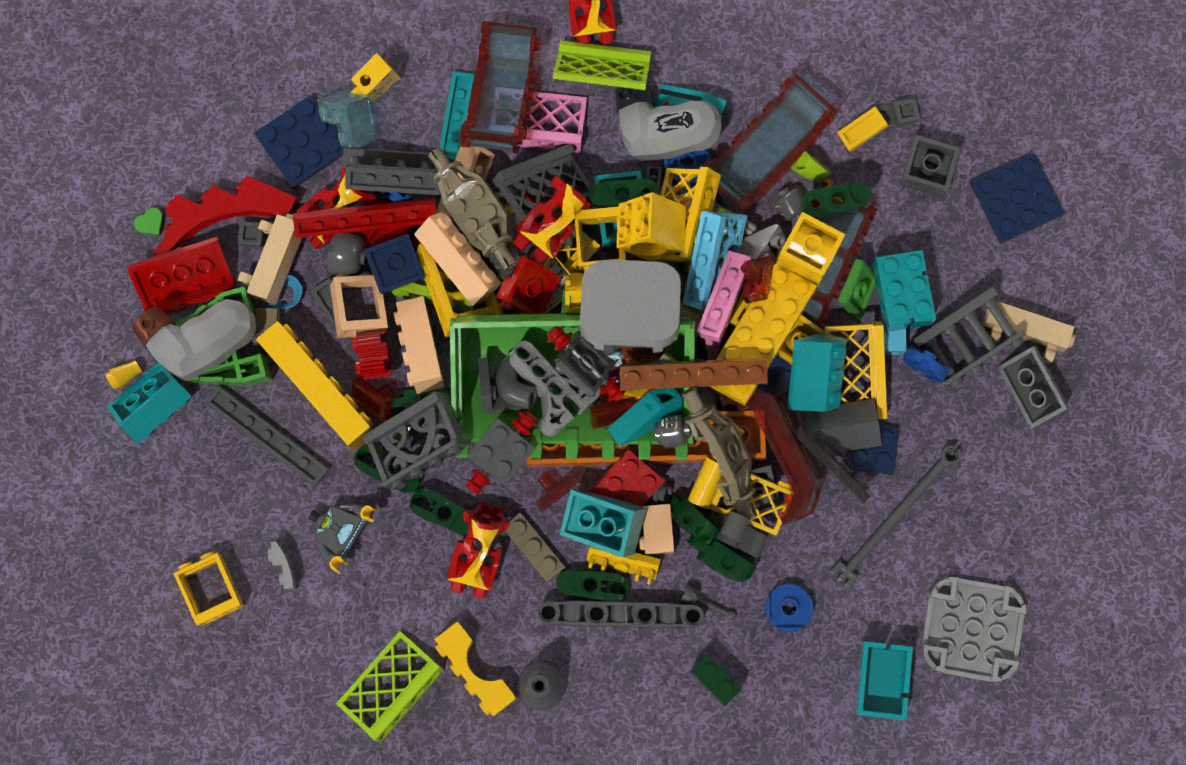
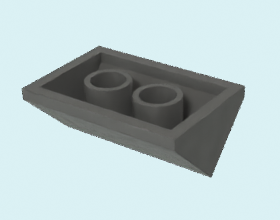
M1032 346L997 367L1030 429L1069 409L1036 346Z
M874 399L840 404L839 408L826 412L803 411L811 457L882 446Z

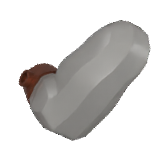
M226 299L215 303L203 314L191 318L181 327L176 326V322L159 307H153L139 316L134 322L132 330L145 349H148L159 363L175 376L189 381L217 367L239 348L247 345L253 339L256 332V321L254 314L248 306L240 301Z

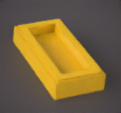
M875 106L842 128L837 134L851 153L889 127V125Z

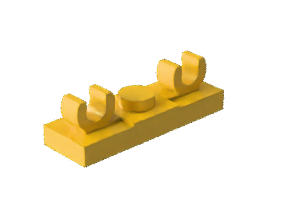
M590 546L586 562H589L588 569H592L593 564H598L602 566L601 572H605L606 567H609L620 573L635 574L634 579L637 582L639 576L648 577L647 584L650 585L652 580L656 579L661 559L639 553L622 558Z

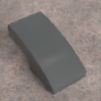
M915 98L895 101L891 105L876 107L889 125L884 130L902 127L921 120Z

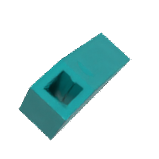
M674 388L654 389L609 426L608 432L619 446L622 447L655 430V424H658L661 417L682 416V397Z

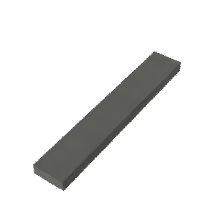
M220 385L216 387L205 401V404L315 488L330 470L326 465Z

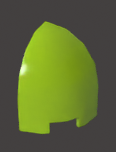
M806 151L790 167L799 176L809 181H821L832 174L827 167Z

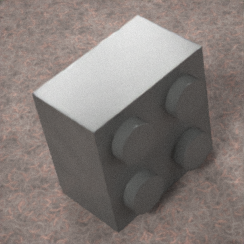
M915 135L899 185L944 198L949 190L961 148Z

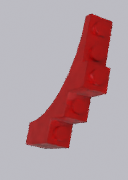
M247 175L244 181L241 180L236 188V196L213 185L210 186L209 190L204 191L201 197V205L175 195L174 199H171L166 206V216L172 223L166 226L164 231L165 237L161 245L158 244L155 248L153 256L155 257L182 247L201 230L219 221L242 216H262L275 219L277 215L286 217L287 214L293 215L300 203L296 197Z

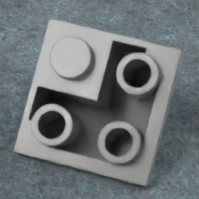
M774 224L747 236L741 244L739 254L750 256L752 260L747 274L762 284L775 263H777L779 254L787 241L779 225Z

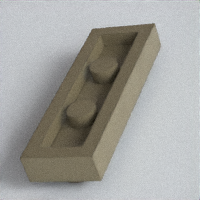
M521 512L510 520L509 527L505 532L547 583L565 569V566Z

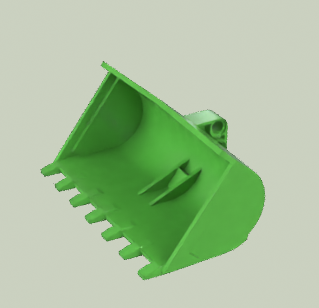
M563 289L562 313L458 315L457 318H451V408L464 439L468 442V446L461 449L462 453L457 455V457L468 458L470 442H479L497 418L512 430H517L513 427L511 420H518L520 418L518 411L524 413L527 409L483 413L478 358H487L488 367H493V371L497 372L502 359L509 357L515 345L520 341H528L552 367L556 366L555 359L561 350H554L556 344L553 341L547 343L549 338L547 333L554 326H565L563 331L566 334L572 332V338L580 331V313H565V289ZM679 317L677 341L674 340L670 345L664 347L662 352L653 353L652 348H619L616 353L638 352L662 357L666 352L678 362L694 361L695 320H690V317ZM517 352L520 357L526 358L525 354ZM533 370L536 375L542 376L539 370ZM565 374L560 375L562 378L569 379ZM549 387L551 392L558 394L555 388ZM692 387L674 388L682 397L683 418L691 411L682 393ZM607 393L600 394L595 402H606L607 407L605 409L607 412L601 418H594L589 415L591 412L590 408L579 415L570 404L563 402L565 408L574 418L559 434L549 437L540 430L539 425L543 416L541 398L537 395L534 408L527 411L537 418L534 423L538 426H531L529 429L531 435L522 434L521 437L535 447L530 458H541L543 444H566V459H577L579 444H602L603 459H614L615 444L618 443L608 432V427L627 412L629 408L614 400L608 402L609 395ZM559 418L555 421H552L551 423H556L559 420ZM655 430L628 443L638 444L639 460H650L651 444H658ZM693 433L691 436H688L687 443L684 446L675 447L676 460H687L688 444H693Z

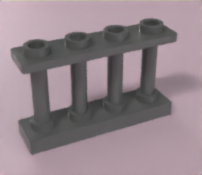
M343 148L342 169L346 166L345 189L439 195V186L433 180L439 171L435 169L434 163L428 157L429 153Z
M991 287L913 339L918 348L922 346L926 349L928 348L937 357L938 363H942L950 369L947 375L949 379L943 382L945 387L951 385L954 388L964 381L962 376L968 372H971L973 375L983 369L982 363L989 358L993 362L1004 355L1002 350L1009 345L1014 348L1025 341L1022 338L1026 335L1024 330L1016 333L996 304V297L999 294L994 287ZM982 306L985 309H989L1009 338L997 347L976 317L977 313L975 311ZM961 320L970 324L988 350V353L976 360L956 331L957 326L955 324ZM942 333L950 337L969 365L956 373L936 344V337Z

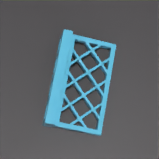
M702 211L682 304L699 310L706 309L714 288L713 284L719 276L729 247L732 245L731 251L740 253L748 215ZM737 222L736 229L734 230L733 225ZM728 233L729 237H728V239L724 242V239H723V238H724V236ZM723 256L724 260H723V262L719 265V262H718V261H719L720 258Z

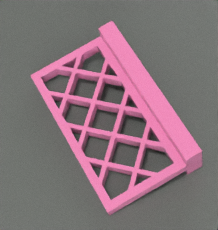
M496 88L491 125L489 127V144L555 150L570 144L575 151L574 153H581L587 97ZM500 95L510 96L514 102L504 108L499 102ZM526 98H531L536 102V105L529 110L521 104ZM549 100L556 101L559 105L552 112H549L544 106ZM571 103L581 104V110L574 115L567 109V106ZM518 105L524 113L514 119L508 111ZM541 108L546 116L537 122L531 113ZM563 110L569 118L560 124L554 116ZM504 114L511 121L506 126L496 125L497 119ZM526 117L534 124L528 129L522 128L518 124ZM550 119L557 127L551 131H546L541 125ZM573 121L578 127V134L568 133L564 127Z
M732 251L727 253L696 331L697 336L705 338L708 360L716 359L730 323L729 320L733 307L741 295L746 282L745 277L752 262L750 256Z

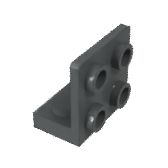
M478 358L483 413L524 410L506 403L499 396L495 385L497 372L493 371V367H488L487 358ZM520 376L519 382L521 384L528 385V383Z

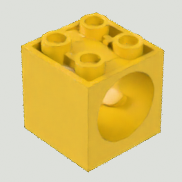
M653 192L620 203L618 208L616 249L647 261H654L683 252L686 206Z
M802 212L783 246L776 264L819 286L845 234Z

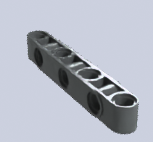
M561 601L544 602L538 608V617L544 624L560 626L680 629L695 628L702 623L704 618L700 607L674 603ZM546 607L555 609V616L551 620H546L542 617V611ZM594 608H600L604 613L603 618L599 621H594L590 617V612ZM648 609L651 612L652 617L648 622L639 620L638 612L640 610ZM690 610L697 611L699 621L696 623L688 622L686 613Z

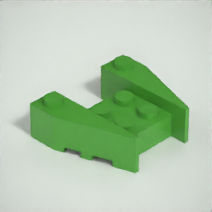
M245 286L222 292L208 304L199 307L196 312L176 322V326L181 327L191 318L203 314L215 303L226 299L242 302L255 314L253 297L246 293L247 288ZM238 349L217 367L185 382L254 386L272 381L268 359L265 356L257 354L241 359L240 350Z

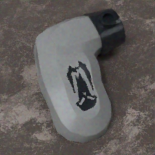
M647 83L645 90L624 87L615 89L620 133L629 154L638 160L675 158L693 151L706 150L718 140L722 128L721 116L717 108L707 101H689L675 106L655 107Z

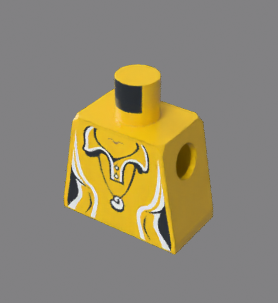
M376 53L352 77L351 80L355 83L356 87L348 94V97L356 105L365 97L374 102L401 80V77Z

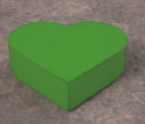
M150 208L144 215H140L135 219L134 227L139 233L160 236L164 216L159 209Z

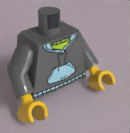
M355 503L339 504L336 508L331 506L326 514L316 508L311 512L308 521L318 526L314 533V536L317 538L316 546L321 557L337 574L341 573L338 571L339 565H348L346 562L348 556L369 522H374L370 518V514L373 511L378 512L377 509Z

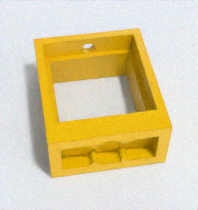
M619 207L580 210L576 214L575 230L579 271L585 272L591 264L597 262H585L582 225L617 222L618 228ZM619 250L620 259L610 260H626V254L624 251Z
M213 551L202 555L199 562L194 564L188 562L179 566V571L173 573L196 626L200 627L244 607L222 555L219 553L214 554ZM217 564L232 599L201 613L186 578Z

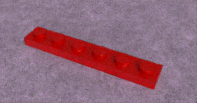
M425 199L294 213L295 237L302 238L422 225L428 217L436 214L435 200Z

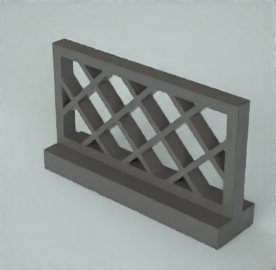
M570 144L501 170L490 183L495 191L501 190L520 222L526 217L522 210V205L533 209L538 201H540V198L547 201L552 198L553 194L549 195L542 192L543 185L552 188V181L544 178L546 172L570 181V186L573 189L575 184L582 186L586 193L580 194L585 199H589L588 194L591 189L590 183L572 157L575 151ZM568 164L573 172L572 175L562 172V167ZM531 179L538 182V188L534 189L527 186V180ZM513 186L520 189V197L513 195L509 187ZM525 192L536 196L535 203L524 199ZM556 206L553 209V213L562 210L561 207ZM538 214L535 221L543 218V214Z

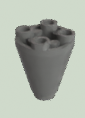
M538 662L529 665L522 671L518 679L517 690L520 699L526 706L534 710L545 711L555 707L561 701L565 693V681L562 673L555 666L549 663ZM537 681H542L544 683V688L542 690H537L535 688V683Z

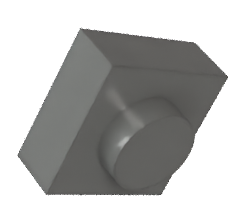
M240 221L237 244L239 246L262 248L264 233L263 230L258 229L260 223Z

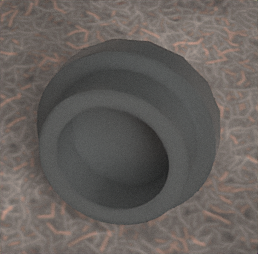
M664 482L650 498L656 504H667L672 496V486Z

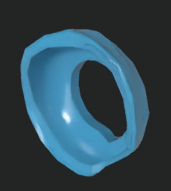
M287 275L284 285L290 286L294 291L291 303L282 305L277 300L276 305L268 304L273 308L280 309L296 306L301 299L303 288L297 278Z

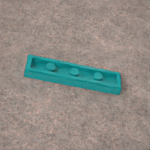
M457 71L452 73L439 147L449 162H455L460 146L464 145L476 74Z

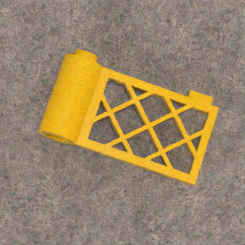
M706 456L688 500L699 507L711 509L728 516L729 512L737 509L736 504L728 508L717 505L720 497L723 495L716 484L722 475L715 456ZM751 473L749 485L757 482L761 483L766 492L750 497L749 500L752 502L757 513L754 519L759 518L760 522L752 519L749 525L777 535L795 494V491L791 489L793 485L782 480L774 483ZM778 491L788 494L785 502L776 506L770 496ZM768 496L772 508L759 512L755 501ZM774 511L777 517L774 527L765 525L761 516Z

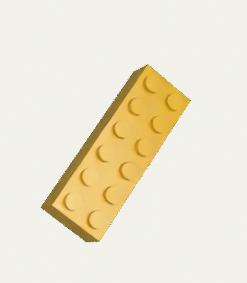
M277 321L256 340L354 452L364 443L362 436L371 431L374 424L363 411L360 414L357 413L356 410L359 409L357 404L348 394L345 396L341 394L344 389L332 376L329 379L326 377L329 372L317 358L314 361L311 360L314 355L302 341L297 344L296 341L299 338L287 324L282 326Z

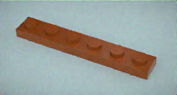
M766 358L619 364L621 390L767 384Z

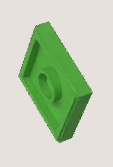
M855 259L838 300L853 318L859 320L863 318L876 287L874 273L863 260Z

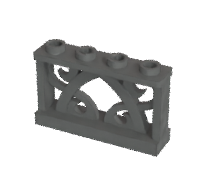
M434 392L362 436L365 445H368L382 479L383 488L401 489L406 486V482L410 479H417L423 476L425 470L442 465L444 459L462 453L461 449L468 446V442L464 439L451 408V399L448 393ZM438 409L440 410V413L445 423L439 424ZM425 418L424 424H429V427H421L420 420ZM410 426L418 432H428L426 443L420 456L402 450L407 443L409 437L408 428ZM442 428L447 429L451 437L450 442L444 446L441 444V439L447 437L444 434H438L439 429ZM399 433L402 436L401 441L396 440L395 437ZM381 444L390 452L387 456H385ZM394 456L397 458L394 460L393 468H396L398 464L401 465V471L395 475L390 468V462Z

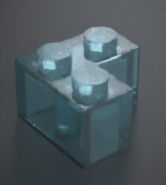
M337 90L317 99L321 121L337 125L338 139L341 146L360 148L376 140L368 96Z

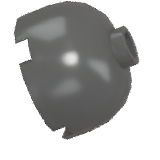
M355 232L334 234L331 240V244H335L333 252L328 251L327 255L328 271L335 275H355L362 269L363 265L368 263L364 253L367 247L363 238Z

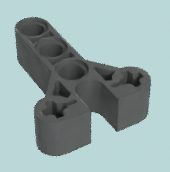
M704 509L721 528V531L714 540L724 542L734 547V550L755 559L759 558L768 537L748 526L750 523L748 518L732 511L729 512L728 516Z

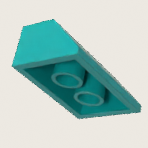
M822 332L794 340L788 399L789 410L826 412L840 407L842 380L844 378V358L846 356L845 338Z
M158 362L109 404L107 408L120 427L139 443L143 439L148 438L152 431L160 424L165 423L170 415L178 408L183 407L192 396L179 380Z

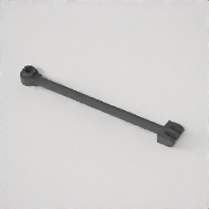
M956 446L944 448L941 453V460L846 565L839 561L828 573L832 577L839 570L841 574L836 579L838 583L846 576L849 579L843 585L846 590L858 578L853 573L858 565L949 465H954L960 460V450L953 453V460H948L946 457V453L953 452Z

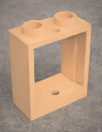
M362 273L359 276L340 274L333 278L330 284L337 338L357 337V333L387 330L388 324L383 294L380 295L372 273ZM373 287L377 319L346 321L341 288Z

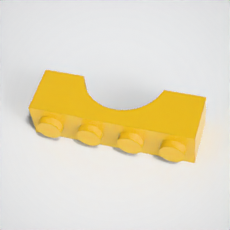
M458 621L435 638V641L438 643L435 646L436 650L443 658L448 656L452 662L449 667L457 677L460 675L464 677L467 681L464 684L465 688L472 696L476 694L482 702L478 705L486 715L491 713L495 717L517 699L503 679L485 681L478 678L472 672L468 662V653L474 641Z

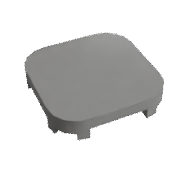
M602 260L591 264L585 270L582 279L581 337H584L586 341L594 345V349L604 350V345L653 347V353L662 352L664 347L670 345L674 340L677 341L679 334L681 286L679 274L670 265L653 261Z
M949 577L938 582L931 589L927 602L921 642V655L925 663L932 670L939 673L981 681L999 682L1009 678L1019 665L1018 656L1024 615L1026 614V604H1024L1021 596L1015 589L1008 586L960 579L958 577Z

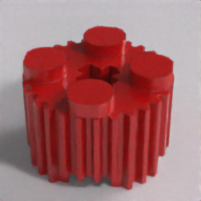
M385 329L357 333V337L352 338L353 350L359 356V360L355 361L356 372L364 380L392 376V370L387 367V364H392L390 347L383 340V337H387Z

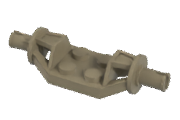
M441 148L434 149L433 152L435 154L433 155L430 152L428 157L439 171L433 180L439 186L445 207L470 244L483 251L485 257L495 255L505 271L512 269L511 265L516 266L518 262L507 248L512 241L509 214L482 176L463 167L460 161L450 163ZM460 173L465 179L462 180L457 174ZM497 227L499 228L501 237H498L495 231Z
M696 387L687 389L682 393V396L691 412L684 417V421L686 424H689L696 441L707 440L710 453L715 456L722 475L716 484L724 496V504L727 506L736 504L740 515L749 520L754 519L757 513L754 511L749 497L755 493V488L749 486L752 460L733 420L717 411L714 404L704 406ZM705 418H709L714 424L711 425Z

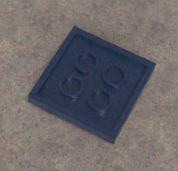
M311 95L254 132L292 189H295L343 156V148L348 147Z
M1033 153L970 181V185L1000 244L1064 215Z

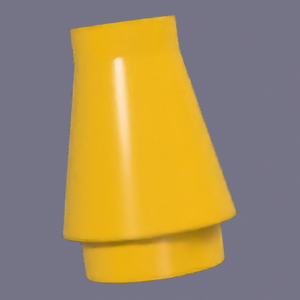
M134 360L109 369L105 376L113 390L118 388L121 390L142 371Z

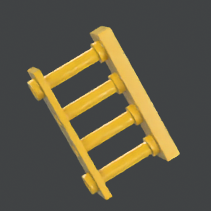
M422 243L419 244L416 256L425 276V281L445 338L450 337L451 318H457L458 315H503V307L500 305L501 302L497 301L494 292L485 301L487 307L460 314L453 313L452 302L466 298L460 291L449 293V291L445 290L444 281L451 279L445 272L438 270L435 259ZM471 245L472 248L481 256V250Z

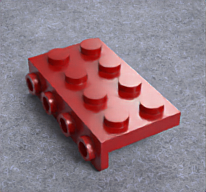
M217 237L127 265V271L144 307V312L153 307H159L165 313L173 310H182L188 305L204 303L222 292L235 289L234 277Z

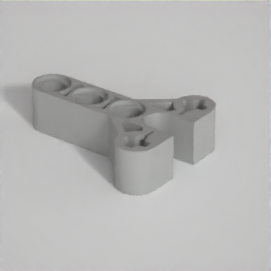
M528 341L518 342L509 355L511 366L529 386H534L537 389V395L541 398L543 416L539 426L541 432L546 436H556L573 420L574 416L565 408L563 402L570 404L581 415L590 408L591 404L600 395L599 387L597 392L590 398L588 396L581 398L585 393L570 379L562 378ZM517 352H522L526 358L520 357ZM533 370H539L542 376L536 375ZM549 387L555 388L558 394L551 392ZM559 418V420L556 423H551L552 421H555Z

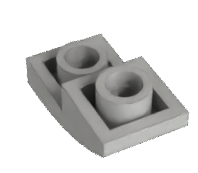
M271 542V548H268V560L272 562L274 567H282L283 571H279L280 585H284L286 590H296L294 571L286 552L278 542Z

